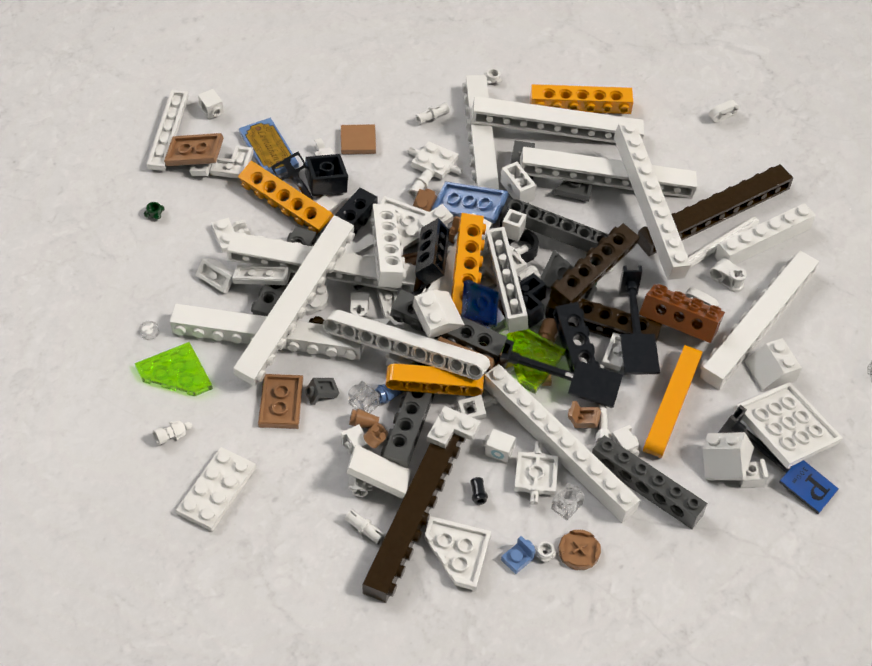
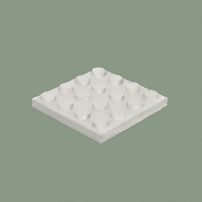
M790 382L739 403L734 408V411H736L742 405L747 409L742 420L786 468L839 444L843 439Z

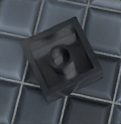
M341 154L309 156L305 158V176L312 196L347 193L348 174Z

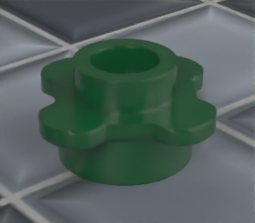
M150 202L146 206L147 211L144 212V216L158 220L161 218V213L165 208L158 202Z

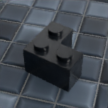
M534 273L519 282L528 315L529 329L544 319V304L541 301L546 298V283Z

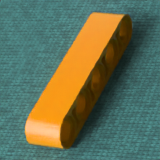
M390 364L387 367L385 385L391 390L478 396L483 393L484 375L480 379L475 380L432 366Z

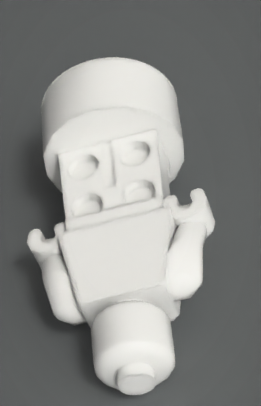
M181 421L169 422L170 427L164 429L160 427L153 430L154 440L157 445L166 443L167 439L175 437V440H179L186 435V430L192 428V423L188 421L183 424Z

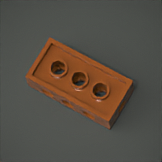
M654 284L648 291L639 315L709 343L712 342L717 334L725 314L718 306L706 305L700 299L688 298L684 293L670 291L661 284Z

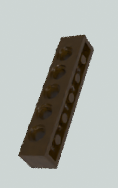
M624 223L618 228L614 227L607 238L603 237L596 248L592 247L584 259L580 258L572 270L569 268L560 281L557 279L552 284V291L549 297L559 305L576 302L636 246L640 236Z
M552 298L549 299L546 306L545 318L554 319L553 311L556 306H560ZM583 298L576 301L579 307L583 309L584 324L588 326L589 332L608 338L612 337L613 332L617 334H633L630 313ZM639 316L641 333L655 334L657 343L662 324ZM568 322L570 326L576 327L573 322Z

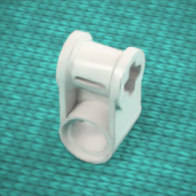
M723 258L710 269L712 279L726 286L731 291L739 292L744 288L743 281L746 279L747 273L730 260Z
M351 292V314L368 319L370 293Z

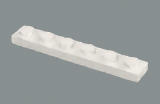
M171 90L147 162L148 169L165 171L166 164L164 160L172 137L177 135L189 97L187 91Z
M443 204L400 230L399 234L402 236L401 245H403V251L419 242L423 226L437 218L445 225L453 220V215ZM374 247L361 254V256L375 257Z

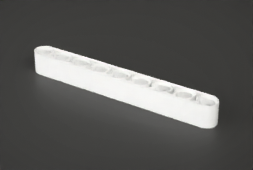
M334 310L323 322L324 329L332 335L471 379H480L490 366L489 359L483 354L342 310Z

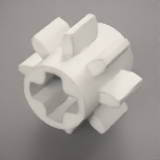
M349 476L348 490H352L355 496L363 497L368 494V491H373V485L356 477Z

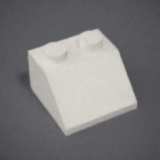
M430 290L414 296L413 308L428 338H434L464 327V323L449 292Z
M783 338L764 344L744 361L762 392L797 381L802 369Z
M745 432L707 434L703 447L706 480H745L754 449Z

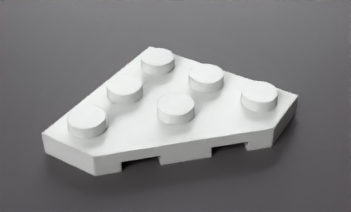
M430 516L425 532V540L454 585L476 591L491 531Z

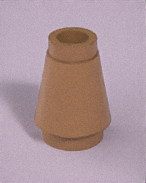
M358 408L357 410L352 409L349 425L356 426L359 424L361 428H370L376 422L379 423V417Z

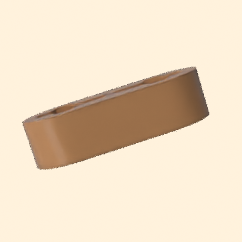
M376 422L363 437L370 447L377 448L387 438L388 432L380 423Z

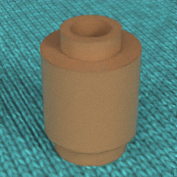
M547 318L542 321L537 334V342L541 346L550 347L555 343L558 330L553 318Z

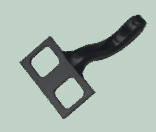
M299 151L271 166L276 177L282 181L286 178L293 180L301 193L313 200L307 186L299 177L300 170L305 168V162ZM295 156H299L303 162V166L297 169L290 162ZM283 164L288 174L280 178L275 168Z

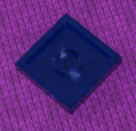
M471 280L464 281L461 316L491 328L496 327L499 292Z

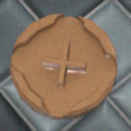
M585 530L570 531L561 538L558 547L562 562L575 570L592 568L598 562L601 554L599 541L594 538L592 533Z

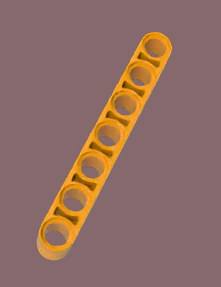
M684 345L646 439L643 452L662 458L703 351Z

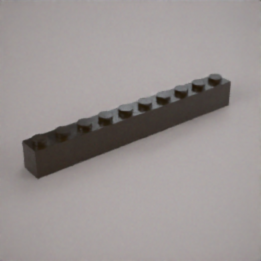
M779 164L775 167H770L760 174L757 173L747 180H742L739 184L729 186L724 191L715 193L707 199H702L692 206H687L677 213H672L671 215L681 241L789 190L793 176ZM642 227L638 231L640 238L637 244L648 256L657 253L648 227Z
M454 433L446 448L430 443L362 584L363 594L387 603L389 596H394L397 589V584L395 583L398 578H402L406 566L404 564L406 560L410 561L414 549L412 547L421 538L422 531L420 530L422 525H427L430 517L429 510L430 508L434 509L438 500L436 495L438 491L442 492L446 482L444 478L446 475H450L453 468L452 461L458 458L461 450L459 446L461 442L465 443L466 438Z

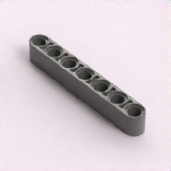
M512 199L508 203L504 214L505 217L509 209L526 214V229L586 252L592 247L596 248L603 237L607 238L609 236L605 232L518 199Z

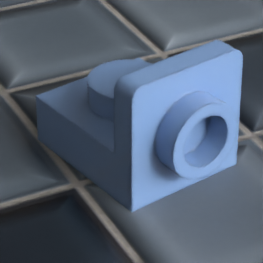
M520 536L517 539V544L502 555L501 561L517 574L534 560L535 547L531 541L525 540Z

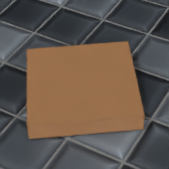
M375 124L341 125V154H376Z

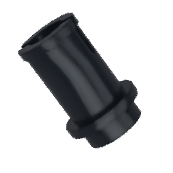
M475 477L471 479L472 501L477 505L486 503L488 494L484 489L483 478Z

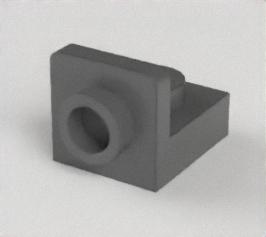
M312 378L306 387V396L311 405H315L319 398H337L339 395L334 378Z

